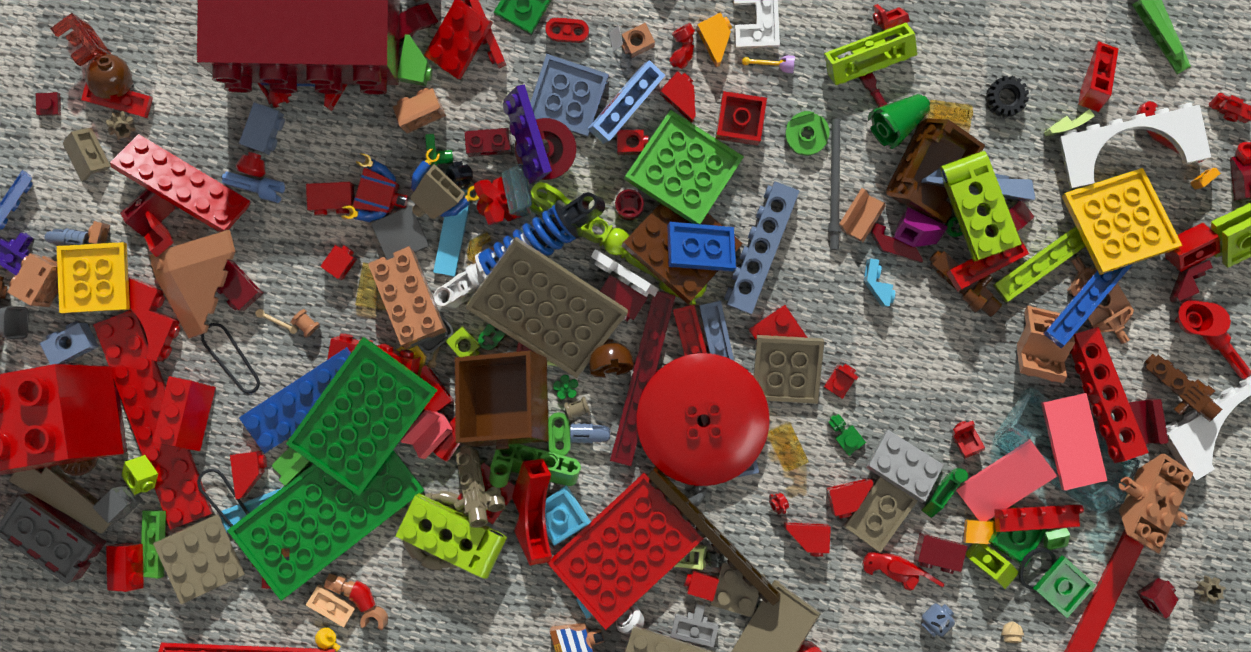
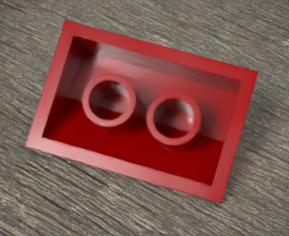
M169 376L152 442L201 451L216 387Z

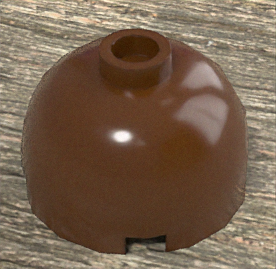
M102 54L90 60L85 69V80L88 88L97 97L108 99L110 98L109 95L116 94L119 97L127 93L133 85L132 73L127 63L116 55Z
M607 339L602 346L598 347L591 354L589 361L591 376L606 378L605 373L617 372L616 376L628 373L634 367L630 350L625 345L614 342L613 339Z

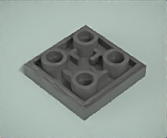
M413 206L404 208L371 223L387 260L394 257V252L408 246L414 252L429 247L419 220L412 211Z

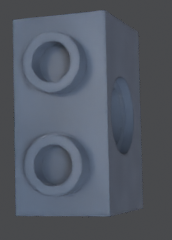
M76 321L65 326L66 330L60 333L58 331L46 336L47 340L41 342L40 345L50 365L67 364L99 347L87 323ZM68 338H70L72 341V345L70 348L66 346V341Z

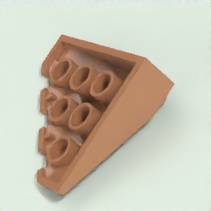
M230 230L167 248L158 257L153 254L149 255L155 278L188 338L207 333L209 325L205 324L208 313L214 314L219 300L215 297L218 286H224L228 271L224 270L228 259H233L235 255Z

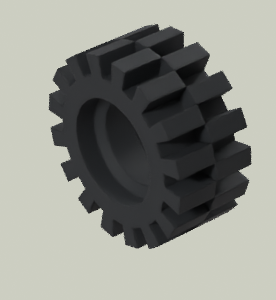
M1007 75L997 79L987 89L988 94L985 96V100H988V103H986L987 107L990 106L992 113L996 112V116L1002 115L1003 118L1016 115L1026 107L1027 104L1025 103L1029 101V97H1027L1029 90L1025 91L1027 85L1025 83L1022 85L1020 83L1022 80L1020 78L1016 80L1015 76L1008 77ZM1002 89H1009L1014 93L1015 100L1012 104L1006 105L1000 101L999 94Z

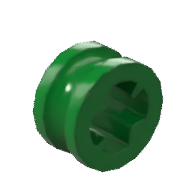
M957 217L949 219L945 224L948 226L946 233L951 237L963 235L961 228L958 229L959 233H956V230H951L953 221H956L955 224L959 223Z

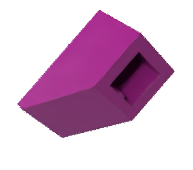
M908 207L898 222L894 238L912 247L933 245L938 243L948 226Z

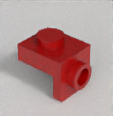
M879 4L873 5L875 12L872 14L874 23L884 31L910 22L908 13L900 7L886 12Z
M973 420L960 422L954 427L952 437L964 459L985 450V446L975 430Z

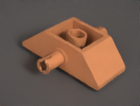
M1162 453L1138 468L1132 479L1129 477L1121 479L1120 482L1126 486L1119 483V488L1125 491L1126 495L1119 512L1127 535L1155 553L1160 554L1171 525L1175 523L1177 526H1184L1187 523L1181 517L1188 520V516L1178 509L1191 481L1193 472Z

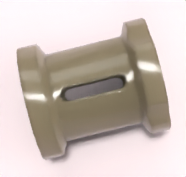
M585 396L579 401L570 404L568 402L564 403L570 422L576 417L585 414L591 415Z

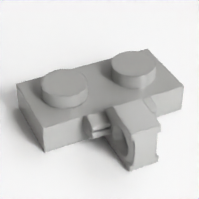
M696 601L694 612L688 611L687 616L675 614L670 637L714 647L719 625L718 623L707 621L708 616L703 615L705 603Z

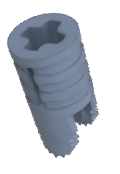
M66 228L65 230L55 229L44 234L45 240L54 245L90 244L88 242V232Z
M571 423L570 443L606 442L610 439V428L607 426Z

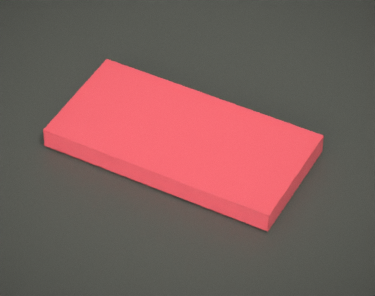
M1087 393L1042 402L1041 405L1061 489L1065 491L1107 481Z
M1030 439L961 483L956 491L979 521H988L995 516L994 509H1005L1012 506L1056 478L1057 474Z

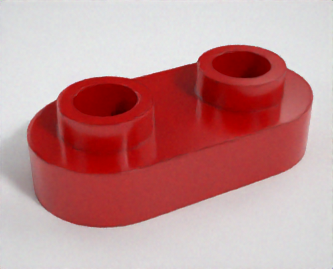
M552 18L545 26L546 34L552 41L582 43L589 36L587 23L580 19ZM555 27H559L561 31L560 33L555 34L553 33V29ZM581 29L582 34L579 36L575 35L574 31Z

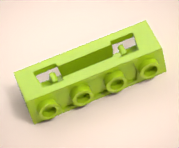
M903 23L824 53L828 76L836 86L917 55L916 36L909 25ZM896 34V38H895V39H892V40H891V39L889 38V39H887V41L885 42V39H884V38ZM848 51H850L851 54H852V55L846 54L845 57H843V58H841V59H838V57H837L838 55H841V54L846 53V52H848Z

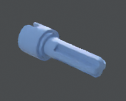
M225 172L222 175V183L225 185L258 193L261 199L279 203L282 200L280 196L276 195V192L283 193L285 191L284 182L270 178L257 180L230 172Z

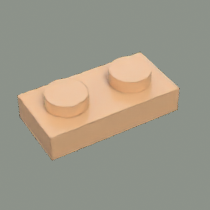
M320 585L315 588L306 606L342 627L346 626L356 609L355 605Z

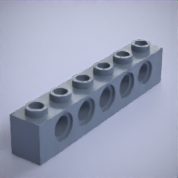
M776 181L772 186H767L763 196L767 199L764 207L760 205L755 217L759 221L756 227H751L748 238L751 239L748 247L744 246L740 255V259L743 262L741 267H736L732 279L735 280L733 288L728 287L724 297V300H727L726 306L749 315L753 313L798 197L799 190ZM774 201L779 202L782 207L781 212L772 211L771 203ZM764 222L773 224L774 230L772 233H767L763 230ZM757 242L765 244V253L756 252L755 244ZM749 262L757 264L758 271L756 274H751L747 271V264ZM745 282L750 286V292L747 295L740 293V283Z

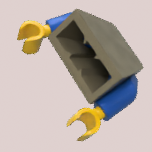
M429 149L426 153L427 159L419 164L412 175L411 189L413 194L410 198L415 203L412 211L418 217H422L426 213L432 219L438 216H456L469 205L470 200L475 201L479 197L477 195L474 197L470 196V192L475 189L474 186H470L467 189V195L464 197L465 192L435 164L431 167L432 162L439 160L440 153L436 159L432 160L429 157V153L433 149Z

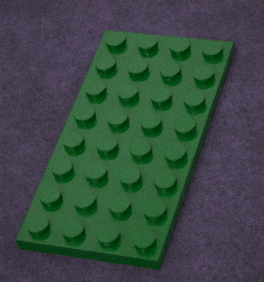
M395 450L391 452L360 496L313 464L227 531L280 601H282L412 501L415 495L425 491V489ZM282 548H290L289 560H286L283 556Z

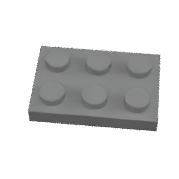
M886 430L866 468L923 503L926 501L944 465L890 430Z

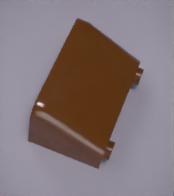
M924 119L916 128L886 189L887 195L938 222L947 223L952 215L953 207L951 203L946 201L948 197L946 188L921 183L922 179L935 172L944 164H949L983 151L985 144L949 119Z

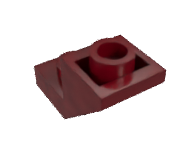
M428 3L411 7L399 14V42L404 41L405 34L412 37L417 31L438 23Z
M1204 260L1179 272L1169 297L1171 302L1179 301L1180 304H1183L1188 300H1193V295L1200 293L1194 279L1205 276V271L1213 268L1210 260Z

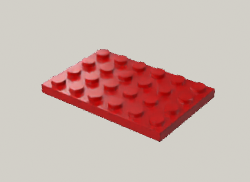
M645 473L637 478L553 556L550 562H547L605 630L704 539L697 533L695 527L680 515V511L675 505L672 506L664 498L665 494L660 489H655L649 483L650 478Z

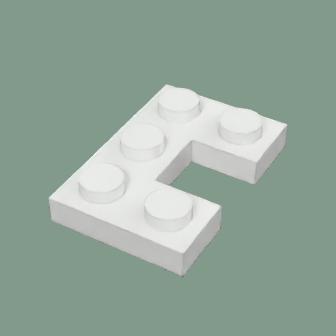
M733 0L734 6L755 5L756 24L735 25V49L779 47L778 0Z
M595 249L591 257L596 260V266L610 274L612 271L618 273L617 279L627 285L630 282L633 283L631 288L646 297L648 294L654 297L659 289L598 250Z

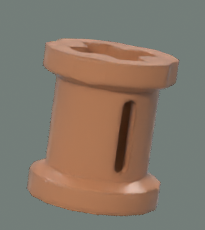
M302 309L292 318L290 323L301 329L304 333L303 336L308 338L319 328L320 323L314 322L306 314L307 311Z

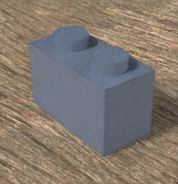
M254 102L239 144L270 155V152L274 151L277 146V139L275 138L278 130L281 131L284 126V114Z

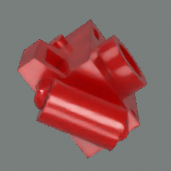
M1218 93L1209 103V107L1224 114L1223 118L1227 121L1237 122L1239 120L1242 123L1251 121V106L1243 103L1244 100L1236 96H1226L1223 93Z

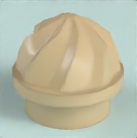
M1009 622L1003 626L1001 636H1004V642L1022 643L1024 633L1020 625L1015 622Z

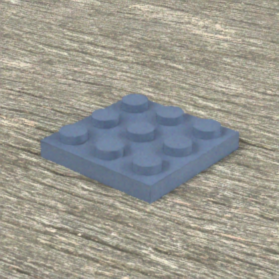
M546 54L530 102L535 119L551 118L565 124L571 132L589 138L590 131L588 127L595 120L609 74Z

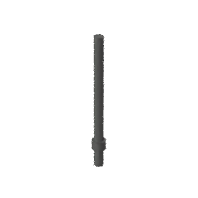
M837 118L832 119L830 223H828L830 250H839V233L841 232V227L839 226L841 119Z

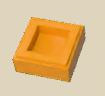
M1217 168L1205 170L1191 181L1190 185L1195 190L1203 188L1221 173Z

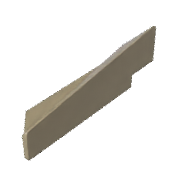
M56 466L15 472L9 479L14 485L100 534L104 533L111 524L107 523L93 509V506L99 500Z

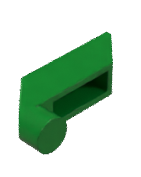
M955 468L948 473L921 511L931 518L940 512L960 484L967 480V471Z

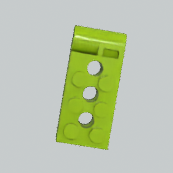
M985 151L940 167L944 186L973 262L1022 244L991 162ZM969 186L976 187L978 195L971 194ZM978 206H981L985 209V216H981L978 214ZM986 227H989L993 230V237H988L986 235Z
M1251 203L1211 221V230L1220 237V253L1214 256L1216 258L1222 256V263L1227 268L1251 257Z
M420 493L414 496L395 536L484 579H488L507 539L505 535L487 525L478 528L471 527L468 516ZM423 519L431 521V529H426L423 526ZM443 529H449L452 532L451 539L443 536ZM463 539L471 540L473 547L466 548L462 543Z

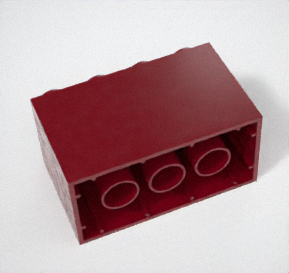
M198 0L197 63L212 74L213 81L224 83V90L228 92L249 93L252 92V83L269 84V90L275 93H296L297 84H315V92L340 94L342 93V84L360 85V92L363 94L383 95L387 93V85H399L400 0Z

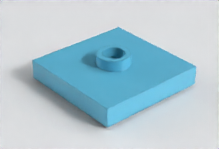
M567 485L546 498L547 536L554 546L591 522Z

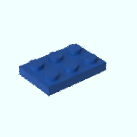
M669 222L667 225L669 267L732 272L736 269L734 227Z

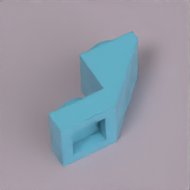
M870 258L866 262L863 282L882 307H889L890 303H893L895 299V290H892L893 284L876 282V278L879 279L881 275V266L879 265V260Z

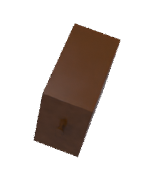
M533 351L455 357L456 443L473 447L496 445V449L501 450L509 449V444L549 442L547 357Z

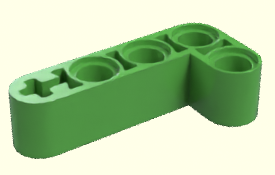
M509 444V449H496L490 468L489 481L496 488L505 487L509 482L511 472H520L523 460L544 459L546 465L551 466V468H548L551 473L549 482L573 486L578 481L581 465L574 458L521 444Z

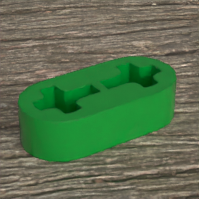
M488 324L478 338L479 345L485 350H492L497 347L506 334L500 330L497 332L495 330L496 327ZM492 332L496 333L492 338L494 344L485 346L483 337L485 335L490 336Z

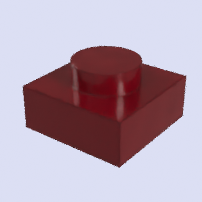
M36 93V115H61L60 93Z

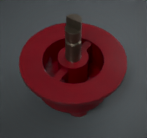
M551 118L536 119L552 170L541 180L558 178L570 169L575 160L577 150L575 138L570 129L558 120ZM515 141V157L519 166L523 170V161L522 158L519 157L517 154V142Z

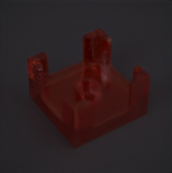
M73 13L50 28L57 37L64 34L70 28L73 29L65 37L74 47L81 43L83 45L71 54V58L79 66H83L95 56L111 54L92 26Z

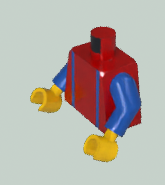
M360 153L365 156L366 160L364 163L356 161V164L367 168L363 169L353 206L342 207L349 210V216L342 215L341 217L343 219L354 218L355 220L372 222L385 217L386 214H392L394 206L406 208L409 196L398 193L400 185L396 183L395 175L387 166L371 159L368 154Z

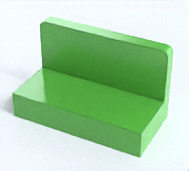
M289 447L272 464V467L282 476L279 481L286 486L312 462Z

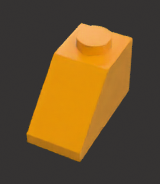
M721 12L700 22L696 28L715 67L721 64L731 33L730 29H732L730 21L727 17L723 18Z

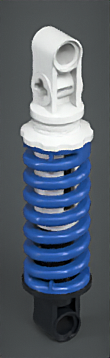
M590 192L583 193L567 205L563 201L558 200L552 208L542 212L543 221L538 217H534L532 219L533 227L528 223L523 224L522 229L524 233L516 229L513 231V238L517 237L543 255L550 256L553 254L554 249L560 250L564 243H571L575 239L582 237L581 227L604 212L605 202L602 198ZM594 200V206L589 209L590 202ZM505 236L503 238L504 245L496 242L493 246L494 251L487 248L476 254L475 264H470L466 267V271L456 275L452 280L436 289L434 293L435 303L439 306L455 309L462 303L470 300L514 239L510 236Z

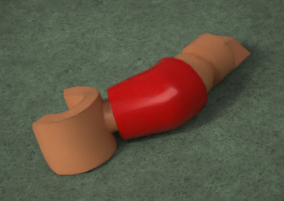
M329 573L324 588L338 594L343 592L344 596L349 598V601L354 602L360 612H364L360 621L361 628L370 622L369 617H374L378 621V629L382 631L388 623V614L381 607H373L375 601L370 588L358 580L356 582L351 580L346 582L347 579Z

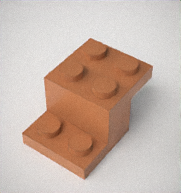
M1027 305L1024 312L1026 326L1017 343L1020 373L1049 381L1065 382L1067 378L1065 361L1075 344L1074 335L1064 347L1060 348L1043 334L1060 313Z

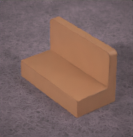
M861 188L839 223V226L847 235L864 242L886 205L884 202L870 196L865 189Z

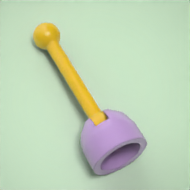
M784 56L780 61L755 60L743 57L742 64L779 66L782 72L793 74L795 56Z

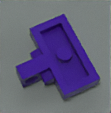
M19 233L16 240L11 239L10 242L0 237V265L14 275H17L21 269L22 260L30 252L28 246L32 242L33 237L27 233Z

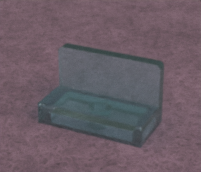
M518 164L501 174L510 214L525 217L531 214L529 207L532 205L527 178L523 173L524 165Z

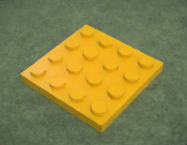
M1143 168L1064 193L1062 196L1099 275L1170 252L1182 246Z

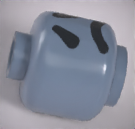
M933 604L922 615V626L932 636L938 635L943 637L955 625V620L952 618L954 612L945 604L942 607L939 604Z

